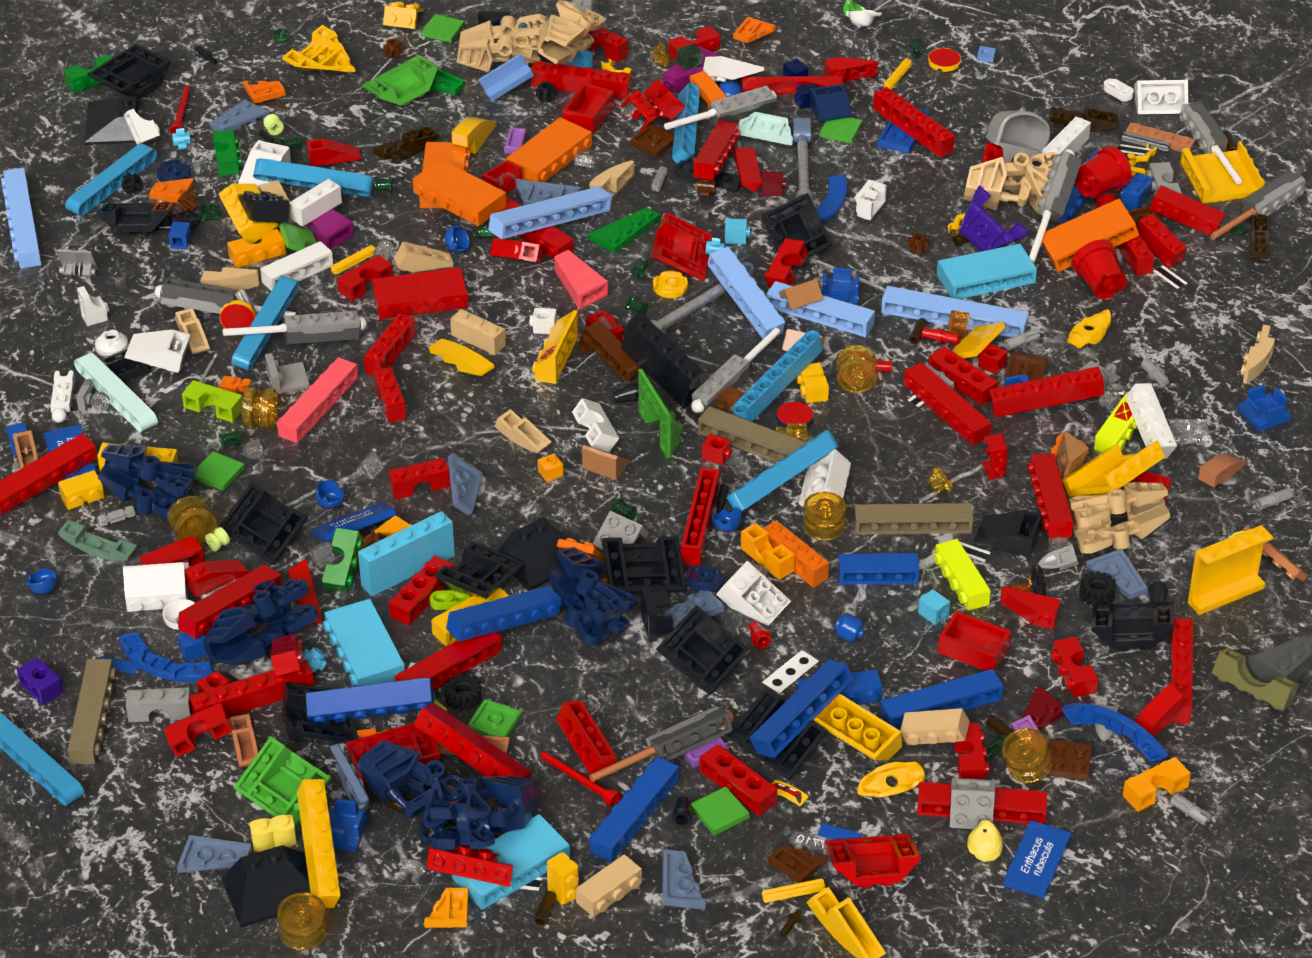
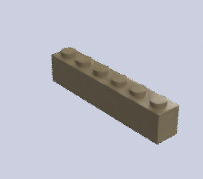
M710 406L698 419L699 434L707 437L709 434L729 439L731 440V446L775 463L806 443Z
M971 503L855 504V535L972 533Z
M87 659L68 745L70 764H95L97 756L101 754L100 740L104 739L103 725L107 724L106 710L110 709L109 695H113L114 687L112 681L116 680L117 675L116 668H113L112 659Z

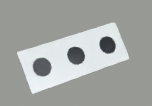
M801 650L762 683L780 694L819 662V660Z

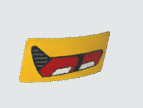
M778 780L772 782L777 788L778 795L787 798L798 806H801L808 798L807 794L787 783Z

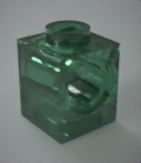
M696 44L677 48L676 62L684 71L702 66L703 52Z

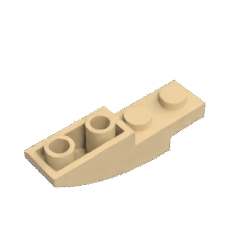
M1263 325L1262 332L1258 331L1255 347L1250 346L1249 353H1245L1241 369V375L1244 376L1243 383L1245 384L1259 376L1271 360L1275 338L1269 337V325Z

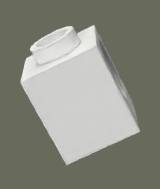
M534 308V314L530 315V326H533V333L549 334L551 327H554L557 322L556 309Z

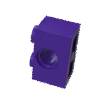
M37 657L17 669L19 684L42 705L63 693V680L58 673L55 674L46 662L43 663Z

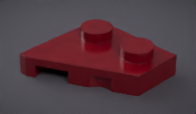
M1038 686L1023 714V718L1030 715L1040 731L1065 715L1061 710L1064 705L1042 687Z

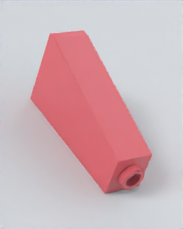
M567 250L554 256L555 272L578 309H582L608 295V281L571 251Z

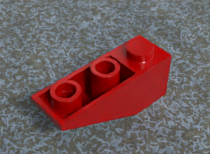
M846 57L824 60L825 76H842V82L877 76L878 61Z
M324 138L306 141L310 166L321 167L361 160L358 147Z
M493 238L490 255L541 265L544 247L539 244Z

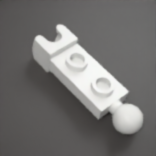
M72 370L68 372L67 376H60L59 371H55L50 408L52 419L57 423L64 422L67 418L66 412H70L72 395L75 387V376Z

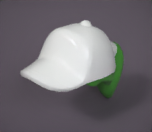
M846 0L843 7L844 15L849 17L851 22L858 28L870 26L875 17L882 15V12L866 10L861 5L853 3V0Z

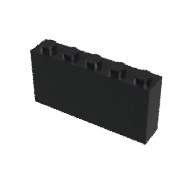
M643 313L630 319L626 327L621 349L682 408H685L692 403V394L701 386L705 372Z

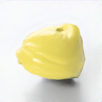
M982 820L968 836L967 846L969 852L975 855L977 859L987 862L993 861L1000 856L1003 841L997 827L989 820Z

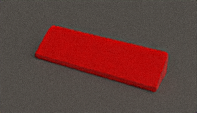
M751 147L734 148L741 185L756 192L762 184L755 149Z
M305 559L290 568L288 575L289 579L305 580L307 582L309 593L295 602L297 605H314L316 607L318 617L315 621L308 624L313 625L322 623L308 563Z

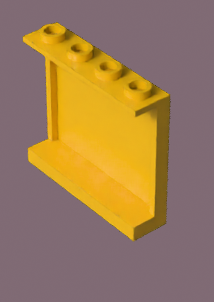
M1238 141L1237 150L1223 152L1242 179L1240 184L1235 183L1215 153L1193 156L1189 148L1182 149L1180 163L1202 203L1246 198L1265 186L1264 179L1261 178L1258 168L1254 166L1253 159L1249 157L1247 149L1244 148L1241 141Z
M1155 440L1138 453L1122 455L1119 445H1113L1062 479V482L1069 497L1108 493L1110 490L1121 488L1165 458V455L1158 440Z
M1260 525L1196 551L1188 604L1198 615H1201L1264 589L1265 582L1258 576L1263 544L1273 540L1274 537Z

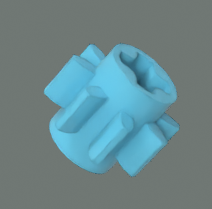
M184 128L176 129V133H172L173 145L178 146L179 150L187 149L186 145L191 144L189 132H185Z
M712 237V241H707L705 254L710 255V253L724 248V243H720L721 239Z
M313 647L310 651L308 649L304 651L303 660H307L312 672H316L318 669L323 670L327 664L326 659H324L326 654L318 648Z

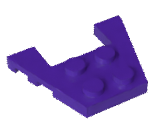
M979 185L975 190L958 231L980 252L1001 248L1026 237L1029 231L1019 221L1007 232L981 208L991 195Z

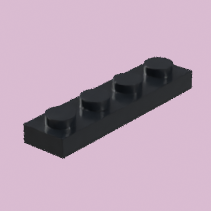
M681 160L674 169V175L698 181V178L693 177L694 163ZM720 171L719 175L717 174L714 178L716 180V187L738 192L742 186L740 177L735 174Z

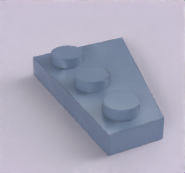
M244 99L212 121L210 126L215 131H234L241 128V125L247 122L252 124L257 122L256 119L260 117L265 119L266 116L270 115V112Z
M451 453L448 456L453 506L469 516L474 510L483 473Z
M1122 549L1086 561V567L1095 574L1096 571H1100L1101 575L1103 572L1106 573V576L1111 575L1112 579L1116 581V590L1128 599L1148 593V587Z
M700 590L695 595H689L684 603H678L664 612L662 616H672L674 629L695 605L699 606L711 617L724 612V604L711 591Z
M189 835L177 866V872L230 868L240 857L251 854L252 844Z
M663 849L662 905L705 910L706 902L700 895L699 885L694 880L693 870L685 851Z

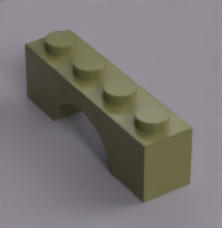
M1230 648L1219 652L1212 674L1218 676L1219 680L1235 685L1240 691L1249 692L1255 699L1266 701L1277 710H1285L1292 705L1300 685L1283 675L1273 679L1271 682L1257 680L1247 668L1246 657Z

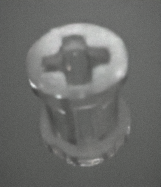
M580 152L576 153L575 167L583 166L588 167L590 170L594 168V154L589 156L582 155Z

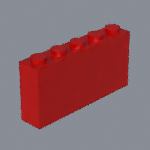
M461 267L372 279L373 295L379 320L395 318L399 313L411 316L468 308V294Z

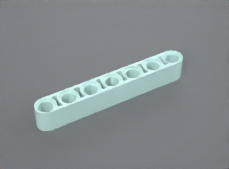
M92 352L74 360V365L79 374L85 379H91L92 386L139 432H143L158 424L155 413Z

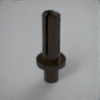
M800 909L788 915L789 920L779 932L782 937L787 936L795 923L799 924V917L802 914Z

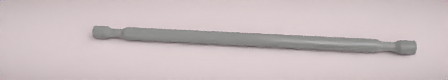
M816 260V263L823 264L830 269L835 267L821 260ZM851 274V277L856 279V275ZM861 277L859 278V280L863 283H866L880 290H886L880 285L872 283Z
M217 353L214 354L199 382L203 383L215 359L218 357ZM184 407L182 411L186 412L187 408Z

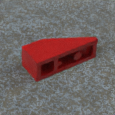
M239 560L203 561L184 569L186 586L196 598L248 574V570Z
M1002 586L1000 603L1031 624L1054 630L1060 612L1061 599Z

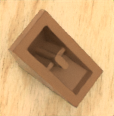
M32 431L12 434L16 456L21 469L38 459Z

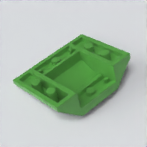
M418 55L366 82L362 86L380 99L398 105H407L412 99L425 95V92L430 90L438 67L436 64Z
M639 369V413L645 423L660 420V448L666 458H671L681 441L682 425L680 422H677L674 411L669 409L645 372Z
M270 736L233 788L274 817L292 815L296 829L301 822L297 790L302 780L324 779L326 787L332 778Z

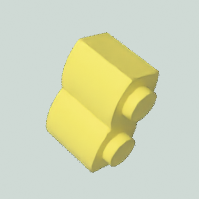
M279 815L272 819L262 818L250 822L251 838L255 852H261L281 845L291 847L297 844L292 815Z

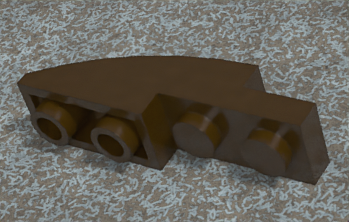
M1051 107L1049 111L1050 122L1062 124L1064 128L1075 117L1091 122L1090 132L1110 130L1119 126L1118 114L1113 112L1085 108L1084 113L1054 107Z
M430 127L402 133L401 140L374 146L373 153L383 160L391 158L397 163L423 151L426 142H434L439 137V134Z
M1264 214L1252 215L1251 258L1269 259L1270 219L1269 216Z

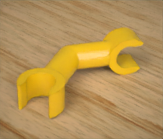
M608 59L609 63L601 61L602 69L624 73H630L631 68H624L623 70L614 69L611 59Z
M1157 146L1154 149H1150L1145 155L1135 156L1133 153L1127 154L1128 158L1132 159L1128 160L1130 166H1134L1139 162H1147L1151 156L1156 154Z
M966 213L955 217L953 223L948 225V233L952 229L956 230V235L959 233V225Z

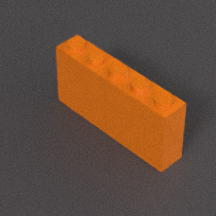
M560 117L506 157V160L521 167L523 180L546 182L592 146V132Z
M426 142L422 172L442 159L468 173L470 149H467L465 146L452 144V142ZM419 196L420 208H442Z
M442 159L413 178V193L477 226L490 219L491 214L497 213L506 207V192Z
M1117 199L1046 231L1041 244L1057 272L1071 267L1072 258L1075 253L1092 241L1108 240L1116 247L1138 237L1139 234L1134 220L1121 200Z

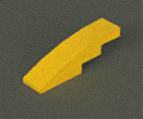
M440 339L428 347L431 354L442 356L445 363L455 364L460 372L482 376L494 368V364L480 354L449 340Z

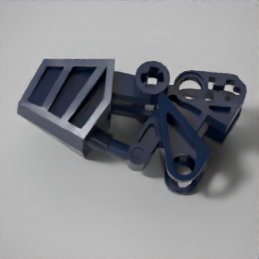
M108 444L101 453V457L106 460L99 472L98 479L123 502L130 498L137 499L135 510L138 513L151 514L153 511L169 521L181 522L187 513L188 504H191L194 497V489L191 488L193 479L197 476L198 467L191 463L163 462L155 456H146L147 446ZM142 479L155 481L156 492L141 486Z
M575 547L558 550L556 556L562 566L551 570L549 579L553 591L562 598L561 607L568 606L564 622L568 626L576 628L583 642L592 646L608 640L611 633L618 635L628 628L629 620L622 616V614L636 607L637 598L633 594L618 589L600 579L605 565L604 562Z
M288 579L283 586H278L276 580L265 581L253 588L255 593L253 601L255 604L222 610L203 639L204 650L210 661L236 665L266 657L267 654L264 648L268 645L272 648V640L274 638L286 636L285 633L296 632L315 621L318 613L314 605L296 604L292 610L290 607V602L293 600L297 601L309 593L307 582L305 580ZM255 623H268L269 628L255 637H252V634L247 632L248 629L256 625Z
M383 740L360 757L357 763L358 769L381 804L391 800L397 802L403 808V815L407 819H412L424 812L418 834L424 842H432L431 837L424 836L423 830L429 828L434 831V834L444 830V824L449 819L430 818L427 806L429 803L450 795H461L459 782L463 778L456 775H448L444 779L442 777L445 766L442 762L431 760L425 765L418 760L420 752ZM453 781L458 785V788L451 790L446 786V783ZM407 789L417 797L408 802L402 795ZM454 817L453 819H450V820L452 821V823H453V824L455 825V827L457 828V821H456L457 819H455V817Z
M480 776L481 785L479 786V780L476 778L461 780L459 782L461 795H450L429 803L427 806L430 818L453 819L455 817L457 819V828L442 830L431 836L432 847L455 850L460 845H470V850L483 848L496 843L492 832L505 833L525 828L540 806L541 792L538 782L516 776ZM495 797V801L500 802L501 807L492 808L484 800Z

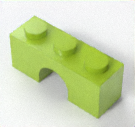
M194 380L182 393L183 406L187 409L201 412L207 406H215L216 418L229 422H234L244 409L241 394Z

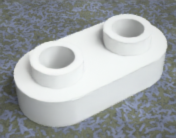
M1107 79L1104 81L1103 89L1108 94L1123 102L1133 98V89L1117 79Z

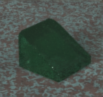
M204 202L199 209L201 221L220 220V207Z

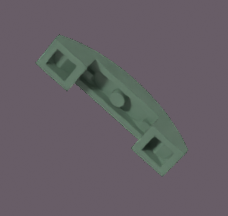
M67 520L58 532L60 537L74 547L106 560L128 561L137 549L136 544L119 539L116 543L86 532L84 525L71 520Z

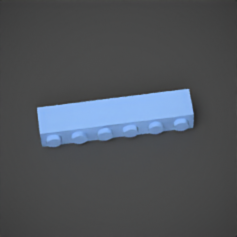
M729 247L710 253L708 267L761 338L764 339L774 328L780 330L779 335L783 334L784 318L778 314L773 303L769 302L764 291L760 290L755 279L748 274L745 266L737 259L736 254Z
M777 281L774 282L766 293V298L770 303H773L776 311L866 337L874 326L875 311L822 295L823 300L790 310L786 297L780 298L779 291L793 286Z

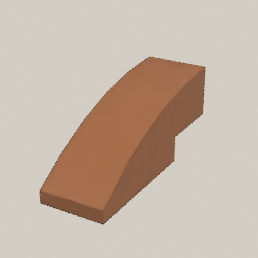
M1232 453L1218 455L1200 467L1198 479L1215 487L1220 482H1227L1246 465V461Z
M245 714L230 717L234 729L231 736L239 768L249 766L258 754L250 716Z

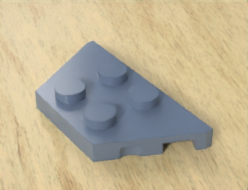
M516 179V188L523 206L581 191V187Z
M333 745L330 747V750L337 761L335 766L342 788L348 799L357 803L358 813L360 811L365 814L369 799L364 791V784L361 778L357 779L354 765L348 763L339 745Z

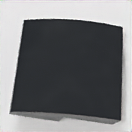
M127 349L100 359L122 382L149 372L147 364L125 358Z

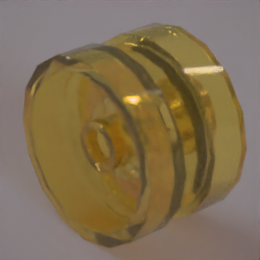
M852 345L839 352L836 357L837 382L839 386L852 393H861L872 388L877 382V358L874 352L862 345Z
M248 387L246 389L242 406L244 427L256 428L259 424L261 429H273L278 408L276 389L264 388L262 392L258 387Z
M827 491L811 494L804 502V531L809 536L818 540H832L839 537L846 527L845 516L847 507L844 499L835 493Z
M187 496L179 499L171 506L167 514L168 523L178 541L193 535L198 543L202 544L206 541L205 536L208 533H214L217 528L216 519L210 511L208 504L199 496Z
M1023 728L1012 732L1005 738L1002 744V755L1011 777L1017 781L1029 783L1044 778L1050 772L1053 766V757L1044 734L1036 729Z
M296 893L288 896L280 903L277 909L279 935L284 944L296 950H308L324 941L327 935V919L325 905L320 898L310 893Z

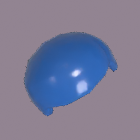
M728 80L718 86L726 97L742 93L741 87L734 81Z
M451 226L446 231L445 243L452 252H463L469 248L468 233L466 230L459 229L461 226Z
M325 480L317 484L315 497L321 506L332 509L339 507L344 502V489L340 490L336 481Z
M734 507L731 512H728L723 508L720 513L713 514V527L720 532L735 531L741 524V510Z
M44 568L36 571L34 574H29V581L26 579V583L33 593L40 595L48 594L55 588L58 576L52 569Z

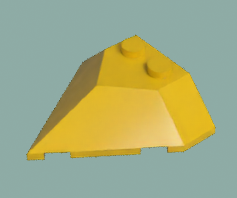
M323 25L312 33V43L300 53L292 49L282 57V60L303 71L355 72V68L351 65L343 45L337 39L336 32Z

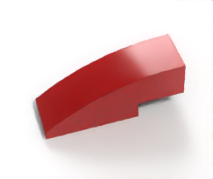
M1170 683L1143 709L1134 722L1152 736H1155L1172 722L1171 717L1187 705L1185 698Z

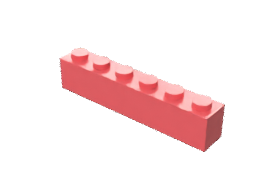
M339 357L331 363L329 368L319 376L314 384L310 385L308 390L299 397L298 401L279 418L277 422L279 437L298 443L358 379L357 364Z

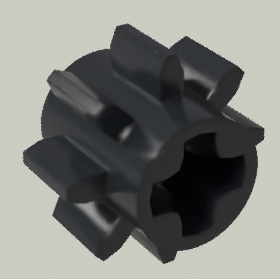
M542 82L536 88V96L542 102H550L557 95L554 84L550 82Z
M128 173L121 181L122 189L126 193L136 195L141 192L143 180L139 175Z

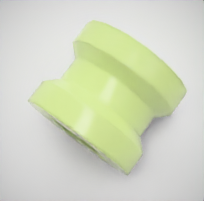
M270 114L263 121L269 134L278 135L283 131L284 125L278 115Z
M221 527L215 529L214 533H208L205 536L208 546L215 552L220 550L222 545L226 546L230 543L228 534Z

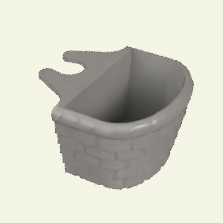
M1001 111L993 116L986 138L1002 147L1004 163H1011L1012 158L1017 153L1027 154L1030 160L1033 155L1042 154V150L1047 146L1050 137V127L1043 117L1030 111Z

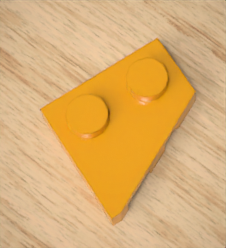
M446 888L441 895V899L433 906V912L424 919L425 928L467 927L468 888Z

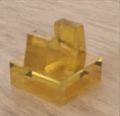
M939 466L932 470L934 474L928 479V482L933 486L932 488L936 493L945 489L950 491L954 488Z

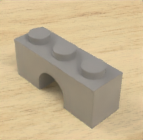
M1170 162L1149 163V170L1146 171V176L1153 178L1151 191H1153L1154 196L1161 185L1182 194L1179 184L1172 183L1174 172Z
M189 687L127 690L126 710L128 722H147L150 720V712L154 710L166 711L170 716V720H182L191 716Z

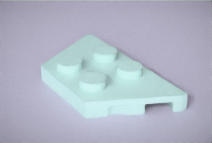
M754 112L749 117L742 119L738 125L741 136L793 145L788 119L785 117Z

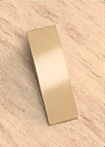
M634 161L621 163L602 172L590 182V188L600 186L608 193L610 191L617 193L634 176Z
M223 267L221 272L203 271L201 277L202 284L237 289L238 291L257 287L260 284L258 270Z
M193 308L175 312V321L180 332L190 334L187 347L192 355L210 350L200 321L197 319Z
M511 409L497 418L495 428L511 441L529 451L539 453L551 444V441L526 417L521 419Z

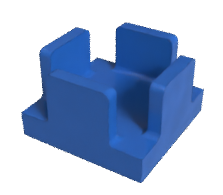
M834 267L833 278H827V273L823 275L822 295L858 305L860 275H856V280H852L850 268Z
M1264 385L1254 387L1248 390L1245 402L1238 404V410L1258 431L1290 421L1291 414L1286 410L1288 399L1279 388H1275L1272 395L1271 393L1265 394L1266 387Z
M336 799V809L328 808L333 847L335 849L357 852L368 823V815L360 811L358 813L355 801Z

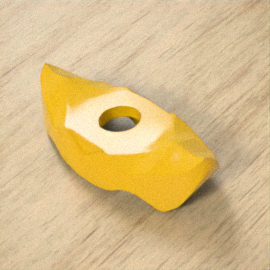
M1109 309L1084 318L1071 330L1066 344L1082 348L1085 344H1097L1100 342L1111 324ZM1085 326H1091L1094 329L1086 330Z
M917 762L888 763L865 775L858 785L857 794L865 797H887L901 794L913 789L919 782L924 781L926 778L925 772ZM886 778H896L897 785L895 787L888 786Z

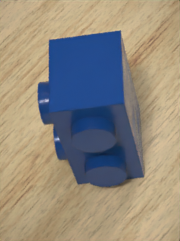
M1136 173L1126 188L1122 189L1120 197L1127 210L1143 206L1151 194L1152 177Z

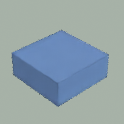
M980 46L977 61L993 63L996 48Z

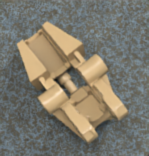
M559 0L556 3V7L560 17L551 15L544 24L537 39V50L539 54L555 64H566L567 62H573L578 52H584L592 46L594 38L588 33L589 31L601 29L605 19L600 14L587 8L584 12L581 11L575 3Z
M542 14L524 16L519 18L517 22L512 16H504L500 26H492L490 20L461 31L456 63L489 72L492 62H507L518 54L523 56L527 64L540 61L537 39L542 27L547 22L546 16ZM526 23L528 27L521 28L519 24Z
M1049 152L1033 155L1030 160L1027 154L1017 153L1013 163H1004L1003 157L971 166L963 199L971 202L975 190L980 185L991 195L982 205L996 211L1000 201H1014L1020 207H1024L1028 201L1037 212L1038 201L1044 193L1042 189L1048 181V172L1053 167L1051 159L1057 153ZM1039 161L1041 166H1034L1032 162Z
M1128 482L1123 486V490L1114 489L1110 490L1107 494L1079 495L1070 498V508L1073 510L1076 522H1073L1074 537L1077 538L1080 552L1084 554L1094 553L1113 545L1114 549H1126L1130 546L1129 535L1135 534L1141 539L1145 538L1170 518V512L1163 498L1168 495L1167 488L1163 483ZM1126 512L1127 521L1111 527L1110 515Z

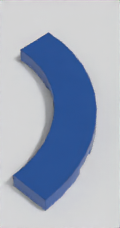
M844 175L827 177L829 193L826 199L816 207L822 221L826 222L839 212L845 202L847 183Z
M139 632L119 636L121 647L126 656L140 669L153 676L178 682H197L213 673L210 661L183 662V664H178L158 654H153L142 641Z
M1086 703L1067 704L1061 709L1072 725H1094L1097 723L1104 725L1106 729L1119 735L1124 734L1133 741L1132 744L1145 755L1150 763L1163 760L1169 755L1149 732L1116 711Z

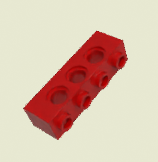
M400 313L395 317L365 354V373L373 375V370L392 366L416 336L415 318Z
M945 346L929 356V365L939 372H944L946 377L954 381L957 390L981 406L990 401L989 389L998 387V381Z
M434 555L418 573L414 574L408 584L404 585L401 591L391 598L388 604L390 617L410 626L430 605V595L435 591H441L446 588L434 577L435 573L444 565L454 569V564Z
M582 700L565 701L556 721L589 774L614 764L617 756Z
M716 744L699 757V771L721 788L726 786L739 802L756 815H762L777 803V788L762 778L758 772L746 766L742 760L734 757L727 749Z

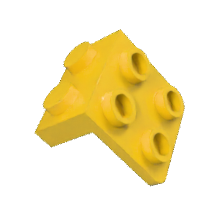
M390 2V5H385L383 25L416 29L418 12H424V8H420L418 4H406L404 6L402 2Z

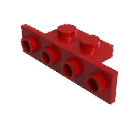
M460 845L452 851L430 847L427 869L510 887L514 865L498 862L499 854H495L489 849L470 850V845Z

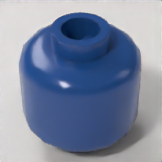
M845 613L843 616L839 615L833 630L836 631L837 637L852 643L856 638L861 639L865 628L861 627V618Z

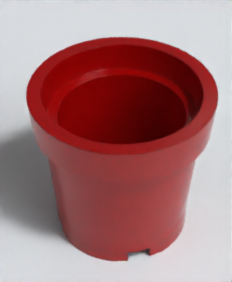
M1105 146L1096 152L1093 158L1080 165L1075 186L1084 197L1091 198L1111 190L1116 191L1124 188L1130 183L1132 177L1130 163L1121 150L1114 146Z
M1092 241L1081 247L1072 258L1071 266L1080 278L1084 279L1097 298H1111L1114 296L1113 293L1116 291L1121 292L1125 288L1127 279L1117 260V252L1110 241Z

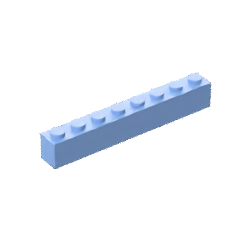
M24 168L3 171L4 178H1L7 217L9 219L11 240H13L12 247L15 262H19L20 268L40 266L41 261Z
M598 186L493 213L490 215L488 230L500 239H505L610 211L612 195Z
M887 286L885 290L881 313L917 320L924 318L927 322L970 330L977 326L1003 322L1005 329L999 335L1015 337L1020 332L1022 334L1025 333L1029 312L892 286Z

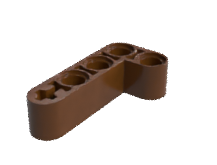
M597 321L582 331L578 345L584 354L588 355L596 351L626 382L638 376V370L642 368L621 349L622 343L601 322Z

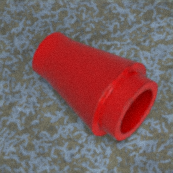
M751 622L748 629L752 644L760 649L766 648L771 642V634L759 622Z

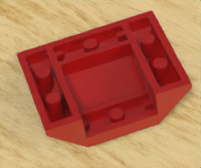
M666 212L654 236L650 258L657 263L704 281L709 254H705L707 241L712 240V234Z
M414 723L346 742L357 777L361 778L365 784L368 783L359 771L357 763L362 755L383 740L420 752L418 760L425 765L429 761L439 760L441 757L435 740L414 726Z
M909 833L824 841L834 868L854 885L862 888H869L876 884L891 886L894 883H899L920 861V854Z

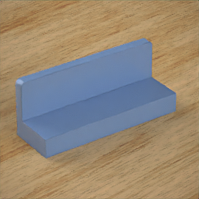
M518 54L481 77L479 82L492 102L533 77L534 74L523 56Z

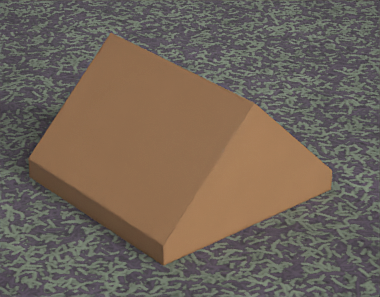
M1064 432L1056 454V463L1061 480L1083 466L1089 449L1068 432Z
M586 445L582 447V468L617 480L630 461Z

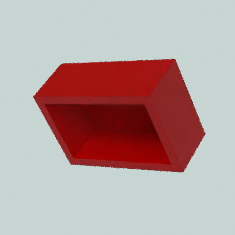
M583 83L562 110L563 119L591 131L594 135L615 107L614 91Z
M956 611L939 635L938 653L984 671L991 669L996 671L1010 649L1012 631Z

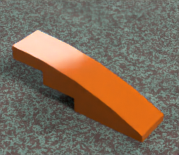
M705 71L690 75V82L699 88L700 97L708 103V110L712 101L726 98L723 91Z

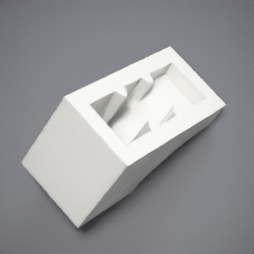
M134 109L124 114L137 145L147 143L160 136L159 127L153 120L148 121L141 118Z
M84 286L77 288L81 316L86 325L90 326L107 321V313L109 312L107 303L103 302L100 296L94 297L89 295Z

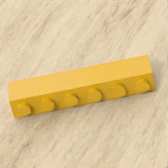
M303 779L297 790L312 906L313 908H334L340 898V889L324 779Z

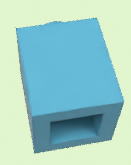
M726 219L725 243L746 244V237H750V226H747V219Z
M932 589L919 598L918 613L934 625H937L949 616L950 601Z

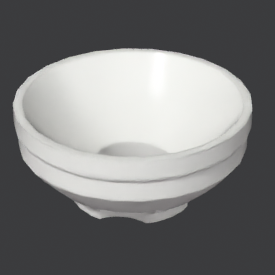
M116 330L103 332L95 342L97 353L103 357L118 353L129 347L127 337Z
M178 599L167 604L163 609V619L166 625L179 630L177 623L179 612L195 602L187 599Z

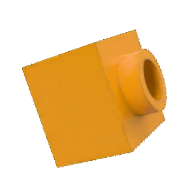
M555 454L537 460L538 472L546 482L564 476L563 464Z

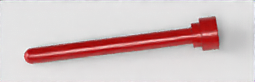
M189 85L184 86L176 120L170 126L169 132L171 135L176 133V129L184 128L182 120L191 89Z
M545 751L540 754L541 759L602 796L604 803L611 808L621 801L622 795L615 789L603 788Z

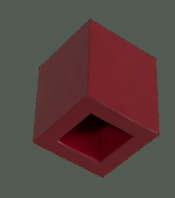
M762 171L761 196H782V189H786V179H782L783 172Z

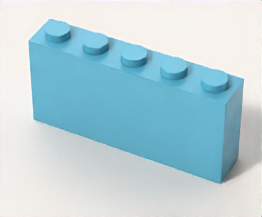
M1021 244L943 259L937 263V276L951 298L962 299L1036 283L1037 268Z
M441 511L358 551L361 586L371 596H374L413 577L434 555L444 560L454 557L453 522Z
M370 599L324 612V630L326 633L329 632L330 642L332 646H336L337 656L343 660L344 670L346 673L349 672L352 686L358 687L395 682V675L404 671L405 666Z
M538 814L530 819L525 828L509 831L495 838V844L477 849H489L493 853L499 854L498 862L514 865L510 887L452 875V879L461 888H468V896L483 910L546 874L547 861L557 854L564 852L570 857V845Z

